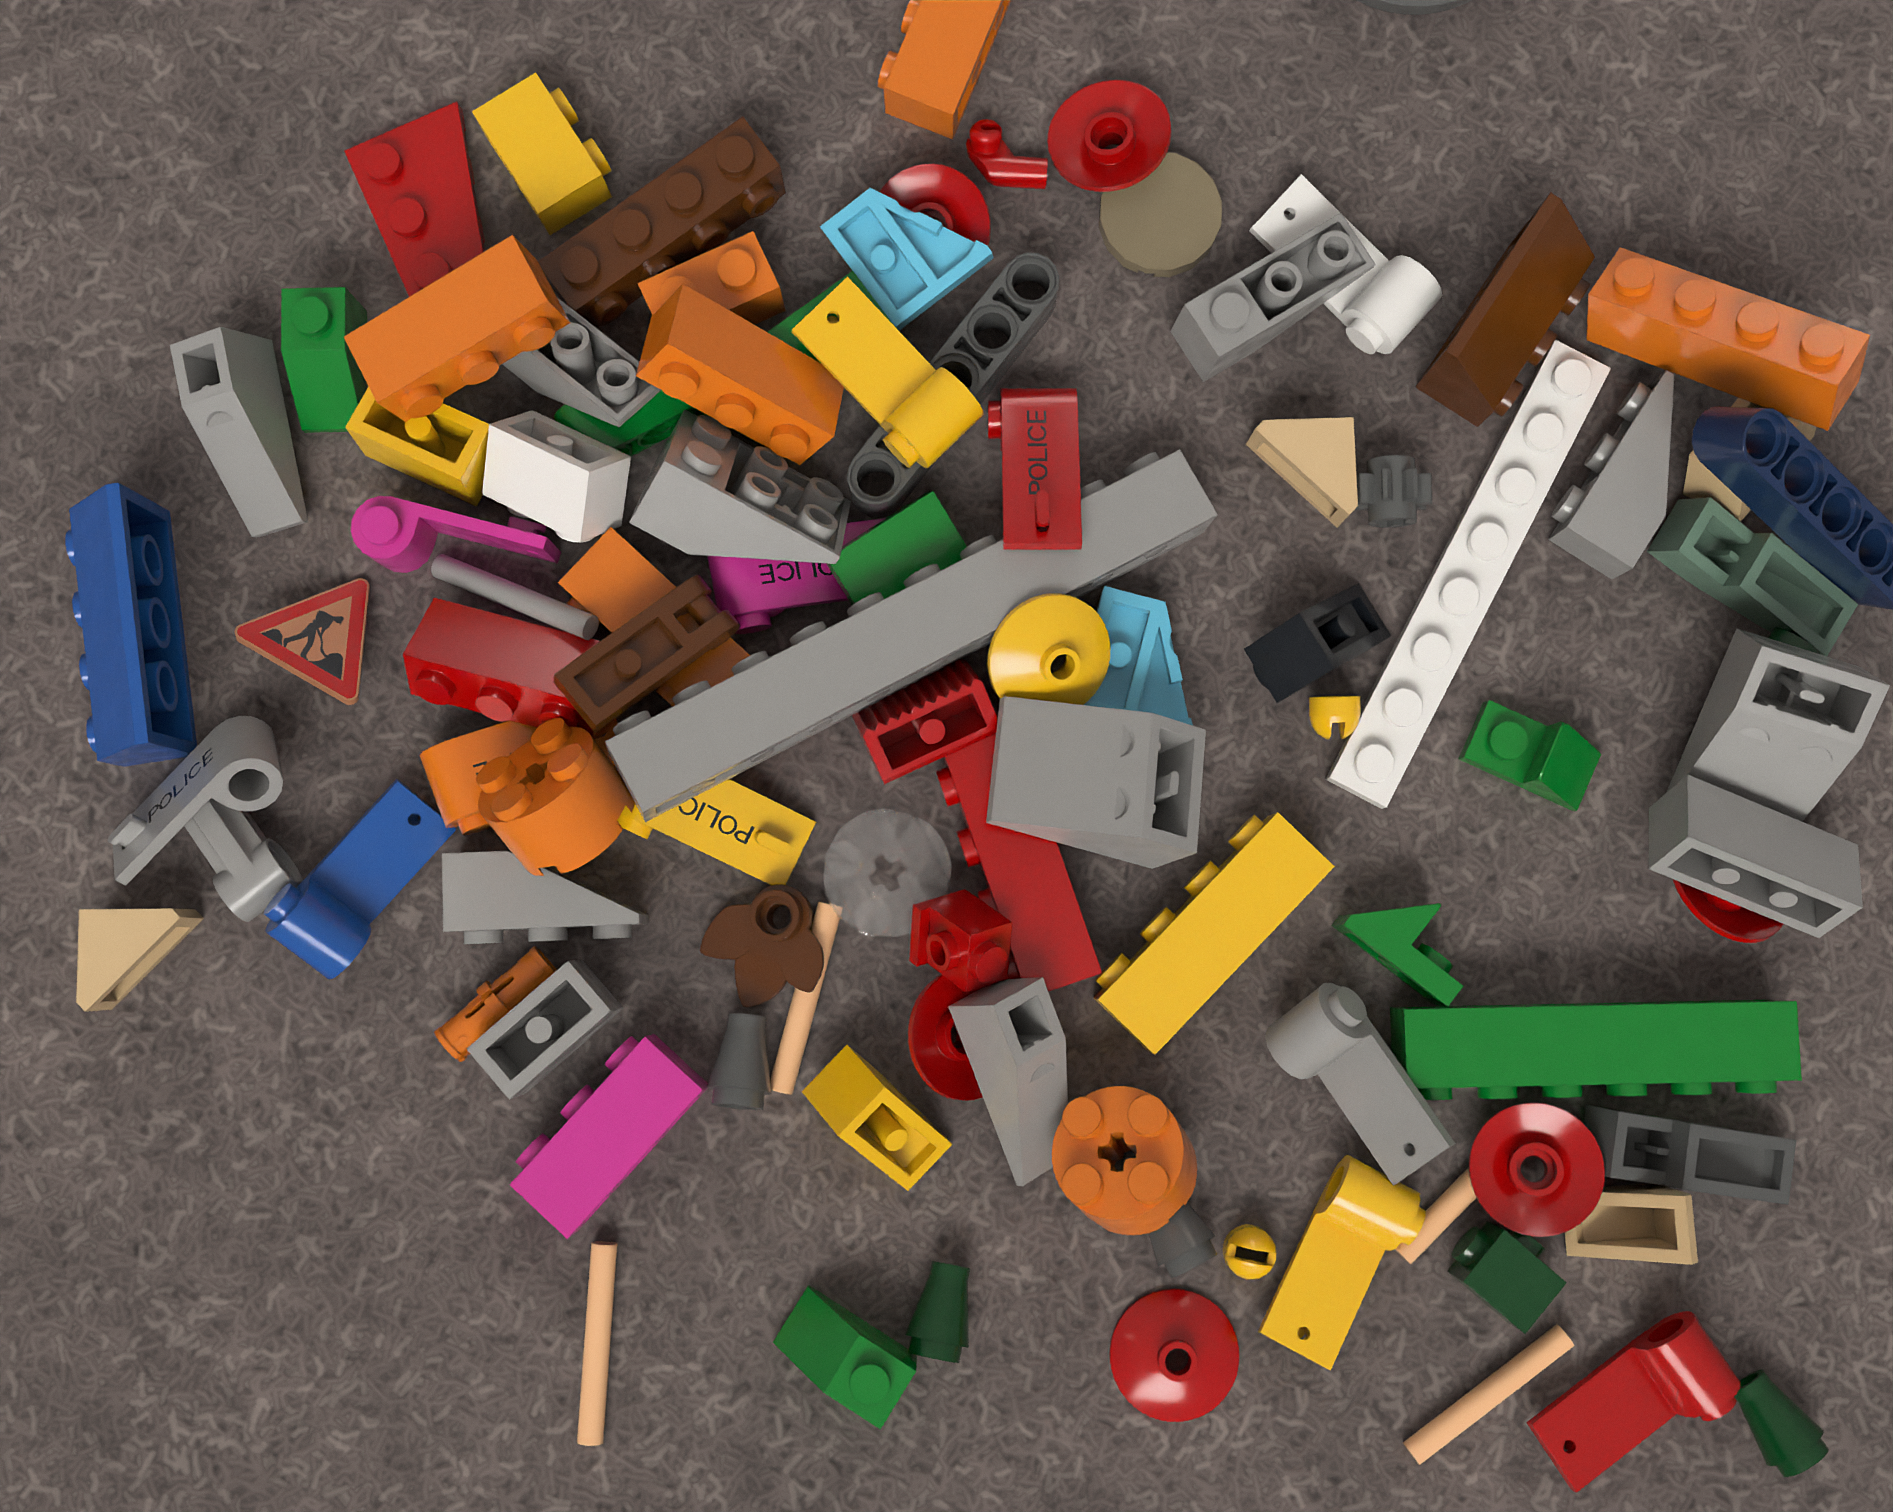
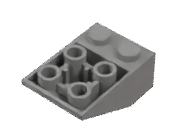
M685 409L649 473L629 523L691 555L836 564L841 555L851 501L844 498L842 492L829 481L818 477L810 479L788 467L784 458L774 453L771 449L762 446L754 448L734 437L728 427L722 425L716 419L707 415L696 416Z
M1736 628L1667 792L1686 775H1690L1803 822L1862 748L1890 685L1859 666Z
M1004 696L999 702L986 823L1151 869L1196 854L1206 730L1150 712Z

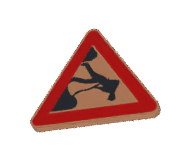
M358 578L240 624L235 629L236 640L344 704H355L359 700L370 594L369 583L365 579Z

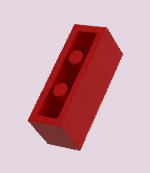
M433 598L403 653L410 694L419 696L432 704H449L476 711L496 721L510 720L538 728L548 720L562 718L569 727H580L588 731L594 740L598 733H594L553 681L556 672L600 642L599 640H585L568 632Z

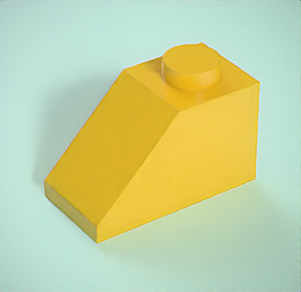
M848 1045L801 1091L842 1140L907 1191L952 1146V1143L903 1094Z

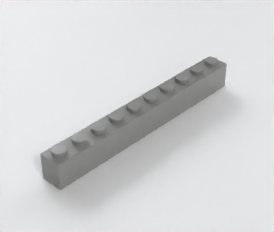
M1179 449L1162 459L1159 458L1156 452L1145 455L1130 464L1123 471L1126 477L1107 487L1103 480H1097L1081 488V550H1003V539L996 542L993 535L984 537L961 551L959 554L962 558L961 561L943 570H940L937 564H932L915 572L904 581L906 589L886 599L883 598L880 592L861 599L847 610L849 618L829 628L821 621L802 629L790 638L789 641L792 644L790 648L770 658L766 651L755 653L733 666L731 670L734 676L713 687L709 685L708 681L698 682L675 695L672 699L675 706L651 717L649 711H642L618 723L613 728L616 736L606 740L605 743L608 753L644 821L647 822L987 646L991 643L992 637L1001 621L1022 602L1032 597L1049 593H1062L1079 598L1202 534L1218 514L1181 450ZM1039 527L1037 530L1045 532L1047 528Z

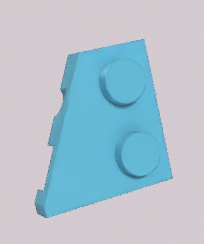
M872 188L866 190L820 226L823 233L849 268L856 274L899 331L994 258L992 251L987 245L977 240L973 242L943 227L941 222L921 212H913L904 208L896 200Z
M1104 586L1097 613L1102 618L1109 634L1111 647L1110 661L1102 684L1084 705L1150 712L1193 726L1191 718L1188 717L1181 682L1183 679L1178 656L1174 653L1172 644V628L1166 602Z

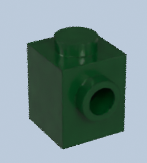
M1488 1221L1481 1229L1473 1227L1459 1239L1452 1251V1257L1455 1261L1447 1270V1272L1506 1322L1524 1334L1528 1332L1567 1283L1538 1259L1545 1251V1248L1534 1238L1510 1229L1505 1231Z

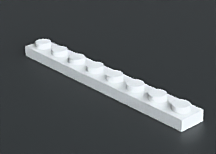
M1554 340L1549 350L1543 356L1363 705L1358 726L1346 738L1328 773L1327 781L1381 809L1388 806L1611 369L1610 367L1557 340Z

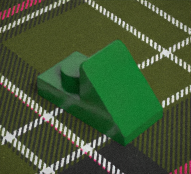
M1488 700L1483 702L1458 759L1571 811H1577L1601 757V753L1565 722L1560 721L1546 726Z
M1441 903L1339 915L1331 925L1432 1005L1448 1007L1463 988L1461 983L1448 974L1453 965L1443 955L1424 943H1421L1417 949L1412 946L1413 942L1437 913Z

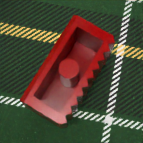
M960 659L954 665L950 664L944 667L943 671L938 670L931 676L929 675L852 715L869 756L884 785L995 734L998 720L982 680L964 659Z

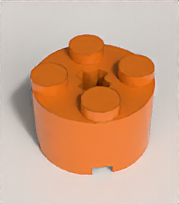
M554 718L540 725L533 732L530 741L520 746L508 757L500 756L489 761L482 767L476 777V782L482 789L478 799L480 814L524 868L536 876H544L540 868L555 866L562 874L575 870L593 860L606 850L622 832L623 828L617 819L625 805L631 813L635 805L618 770L590 733L580 727H569L562 718Z
M1113 1086L1093 1091L1084 1097L1075 1098L1063 1110L1062 1119L1057 1127L1052 1144L1053 1171L1066 1197L1088 1218L1113 1233L1142 1235L1154 1232L1170 1222L1168 1219L1183 1204L1186 1205L1193 1194L1197 1179L1195 1150L1184 1129L1159 1098L1137 1088ZM1132 1151L1136 1158L1126 1159L1124 1170L1118 1171L1114 1167L1116 1161L1123 1159L1125 1152Z

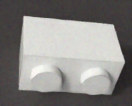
M533 410L489 424L482 494L507 506L508 511L516 516L531 518L555 530L556 534L564 540L580 543L587 542L605 533L610 527L615 529L622 525L631 456Z

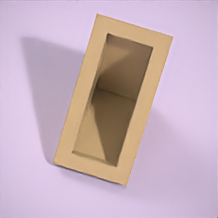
M1354 417L1263 420L1255 428L1246 445L1338 528L1358 506Z
M79 909L76 1003L85 1012L112 1010L204 918L195 909Z
M1652 1183L1603 1187L1598 1204L1587 1219L1575 1228L1565 1232L1567 1256L1690 1265L1698 1263L1692 1196L1689 1193L1665 1185Z

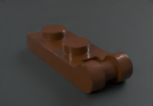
M695 575L683 582L554 674L553 683L594 733L598 732L710 649H715L726 642L740 628V623L728 609L720 611L709 596L712 590L700 575ZM687 613L700 626L690 634L677 620L679 616Z

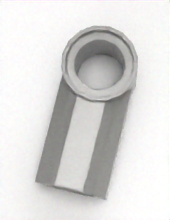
M211 798L184 825L216 872V875L213 876V884L219 896L227 907L245 922L251 921L264 912L272 898L285 885L290 883L296 888L303 881L300 871L287 852L274 840L265 837L248 811H237L228 808Z

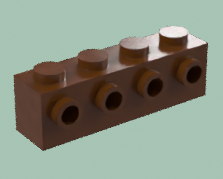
M742 116L543 257L538 263L561 301L594 327L605 326L620 317L631 303L643 296L637 283L718 247L732 231L746 221L759 217L769 211L779 198L786 194L780 165Z

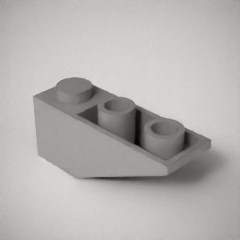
M1339 213L1184 304L1170 332L1201 380L1205 382L1260 349L1370 271L1376 264L1343 214Z
M558 298L570 324L556 331L554 338L545 346L534 351H523L502 365L537 393L620 427L659 393L661 389L637 377L639 361Z
M218 327L171 344L170 349L182 408L251 536L261 537L307 523L308 518L272 340Z
M1665 370L1648 385L1638 382L1630 390L1616 412L1617 415L1624 418L1622 424L1613 437L1606 433L1597 442L1584 463L1586 467L1592 470L1581 489L1575 485L1568 489L1551 516L1559 521L1548 540L1610 579H1614L1633 569L1666 516L1674 374L1668 370Z
M511 851L442 853L443 932H464V944L503 943V930L528 929V942L568 940L567 928L593 927V939L632 938V925L649 924L648 914L561 874L552 868H540L544 876H536L529 873Z
M1043 977L1005 979L982 987L948 1006L1017 1186L1026 1185L1053 1167V1139L1062 1119L1063 1110L1068 1104L1066 1037Z

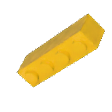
M1278 812L1267 816L1263 821L1255 814L1250 817L1228 840V843L1236 850L1219 867L1211 860L1207 862L1184 886V889L1191 894V897L1175 913L1167 906L1164 907L1140 932V935L1147 941L1144 946L1130 960L1123 953H1120L1095 979L1102 989L1094 999L1148 1052L1155 1055L1335 867Z

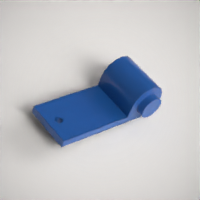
M396 779L296 888L289 883L272 898L263 913L270 919L265 932L327 979L335 978L351 964L366 944L371 933L370 923L457 828H446L442 816L437 810L400 780Z

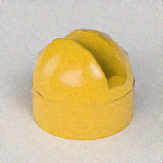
M1360 696L1309 697L1310 722L1318 735L1329 740L1332 723H1338L1341 739L1347 738L1354 732L1359 724L1361 715Z
M1250 1224L1238 1226L1229 1232L1223 1243V1257L1227 1266L1241 1278L1249 1280L1259 1279L1267 1275L1276 1262V1245L1271 1236L1258 1226ZM1240 1246L1251 1250L1267 1252L1266 1260L1259 1262L1235 1257L1236 1248Z

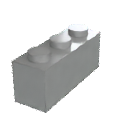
M1686 775L1649 807V870L1817 938L1822 937L1863 908L1858 845L1690 775Z

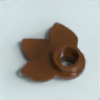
M783 884L764 888L755 896L751 904L725 907L707 928L700 947L701 954L705 956L735 960L736 987L741 1004L747 1008L772 1000L783 990L786 982L801 991L811 993L815 989L824 968L823 948L810 930L812 923L810 903L801 891ZM786 905L791 912V920L785 928L779 929L774 924L773 915L778 907Z

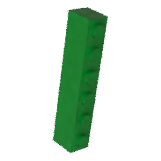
M1758 999L1390 1007L1392 1053L1425 1100L1453 1099L1452 1088L1477 1087V1098L1512 1099L1518 1098L1517 1086H1541L1543 1097L1554 1098L1582 1097V1085H1606V1095L1645 1096L1647 1095V1084L1670 1083L1671 1094L1707 1095L1712 1094V1082H1735V1092L1765 1094L1777 1093V1081H1802L1797 1001Z

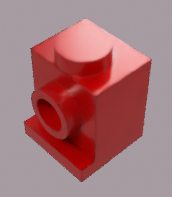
M966 889L913 904L909 961L916 967L929 964L965 993L1008 979L1012 921Z

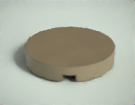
M1167 152L1156 170L1139 183L1125 189L1103 192L1100 199L1098 228L1106 249L1123 267L1136 273L1140 270L1144 273L1154 274L1153 277H1172L1195 267L1209 254L1222 224V200L1214 180L1197 162L1177 153Z

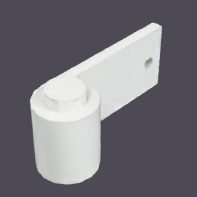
M1301 174L1250 228L1249 232L1273 253L1338 215L1340 212ZM1284 211H1289L1290 214H1284ZM1347 220L1376 265L1323 304L1347 326L1346 334L1348 338L1360 350L1367 354H1374L1376 351L1383 354H1391L1441 299L1442 290L1435 277L1419 262L1403 255L1396 256L1389 261Z

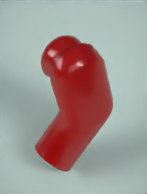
M982 119L971 126L969 131L970 138L966 142L968 158L987 182L996 187L1046 190L1048 158L1014 156L1002 140V127L993 120Z

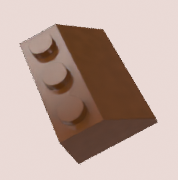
M1550 192L1516 234L1415 386L1476 427H1479L1493 412L1500 417L1505 415L1524 387L1522 383L1516 380V377L1526 362L1536 366L1556 339L1558 334L1549 329L1550 325L1560 311L1569 316L1591 285L1582 277L1595 256L1562 199Z

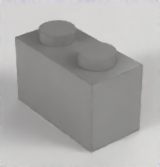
M568 960L471 1044L467 1051L510 1100L529 1092L623 1009V1006L583 960Z

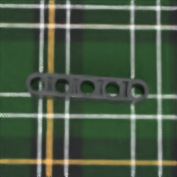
M1028 252L1018 255L1011 260L930 361L935 370L943 367L954 376L965 379L970 385L969 391L980 405L1051 317L1056 306L1059 288V274L1053 262L1039 253ZM1024 281H1034L1045 289L1046 294L1036 300H1025L1017 295L1014 287ZM993 328L1002 331L1007 336L1008 342L1002 347L988 349L981 346L975 337L982 330ZM881 426L876 429L853 458L847 473V482L853 504L861 513L875 518L892 515L899 509L934 465L933 463L929 468H924L915 462L910 468L906 467L892 454L883 442L888 433ZM883 472L894 480V484L886 494L878 497L870 496L859 488L862 479L870 473Z

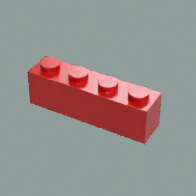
M996 734L943 757L946 767L935 772L947 807L959 803L967 828L958 830L956 833L967 866L969 868L980 864L988 886L987 889L977 892L978 898L1012 921L1008 979L1043 977L1049 992L1101 974L1102 971L1057 842L986 823Z

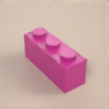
M655 1034L645 1036L640 1042L633 1036H630L606 1061L605 1066L612 1073L596 1091L588 1084L585 1085L562 1109L560 1114L568 1121L550 1140L542 1133L516 1160V1163L523 1170L511 1182L510 1186L566 1239L575 1234L707 1090L708 1083Z

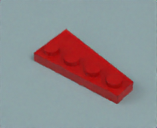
M457 101L344 150L409 297L485 251L482 221L478 213L474 190L475 180L472 162L468 155L465 137L464 115Z

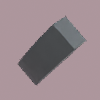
M1592 1105L1585 1106L1583 1124L1593 1134L1600 1147L1606 1177L1666 1185L1681 1190L1789 1205L1796 1147L1795 1139Z

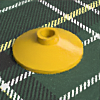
M1049 593L1038 595L1022 602L1001 621L990 643L987 667L990 682L995 693L1000 699L1007 696L1084 705L1099 689L1108 670L1111 647L1107 628L1102 618L1091 606L1071 595ZM1066 654L1061 668L1051 673L1053 660L1059 655Z

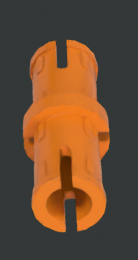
M533 946L514 966L498 977L493 983L486 980L476 989L478 995L458 1014L434 1031L436 1038L452 1057L458 1059L459 1062H463L470 1054L467 1048L550 977L557 968L540 949L538 950L536 946Z

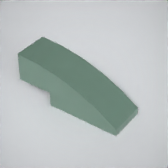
M1711 497L1679 499L1647 550L1649 554L1687 582L1769 632H1772L1776 627L1789 631L1813 645L1824 656H1828L1858 605L1773 533H1753Z

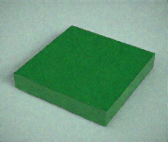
M928 491L842 546L841 555L836 564H826L851 605L874 593L880 592L883 598L886 599L906 589L904 581L924 567L937 564L940 570H943L961 561L962 558L959 554L967 546L934 491Z

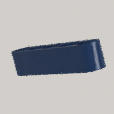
M1713 406L1705 410L1697 419L1692 435L1693 450L1699 461L1799 556L1858 605L1893 610V524L1782 413L1772 408Z

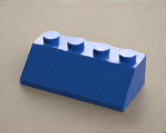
M121 483L106 484L69 509L71 530L67 531L65 537L67 554L72 564L76 567L78 591L74 593L72 599L73 613L78 625L83 629L85 653L80 657L79 670L84 686L90 691L92 716L88 718L86 724L88 742L92 750L97 754V761L122 767L185 758L197 747L170 511Z

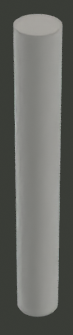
M445 554L438 555L432 563L431 573L433 577L585 640L591 639L598 629L599 620L593 614Z

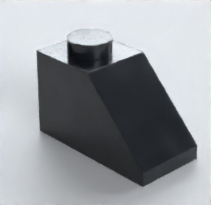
M1358 583L1296 614L1244 648V651L1253 664L1254 673L1259 682L1270 691L1276 703H1279L1390 638L1391 634Z

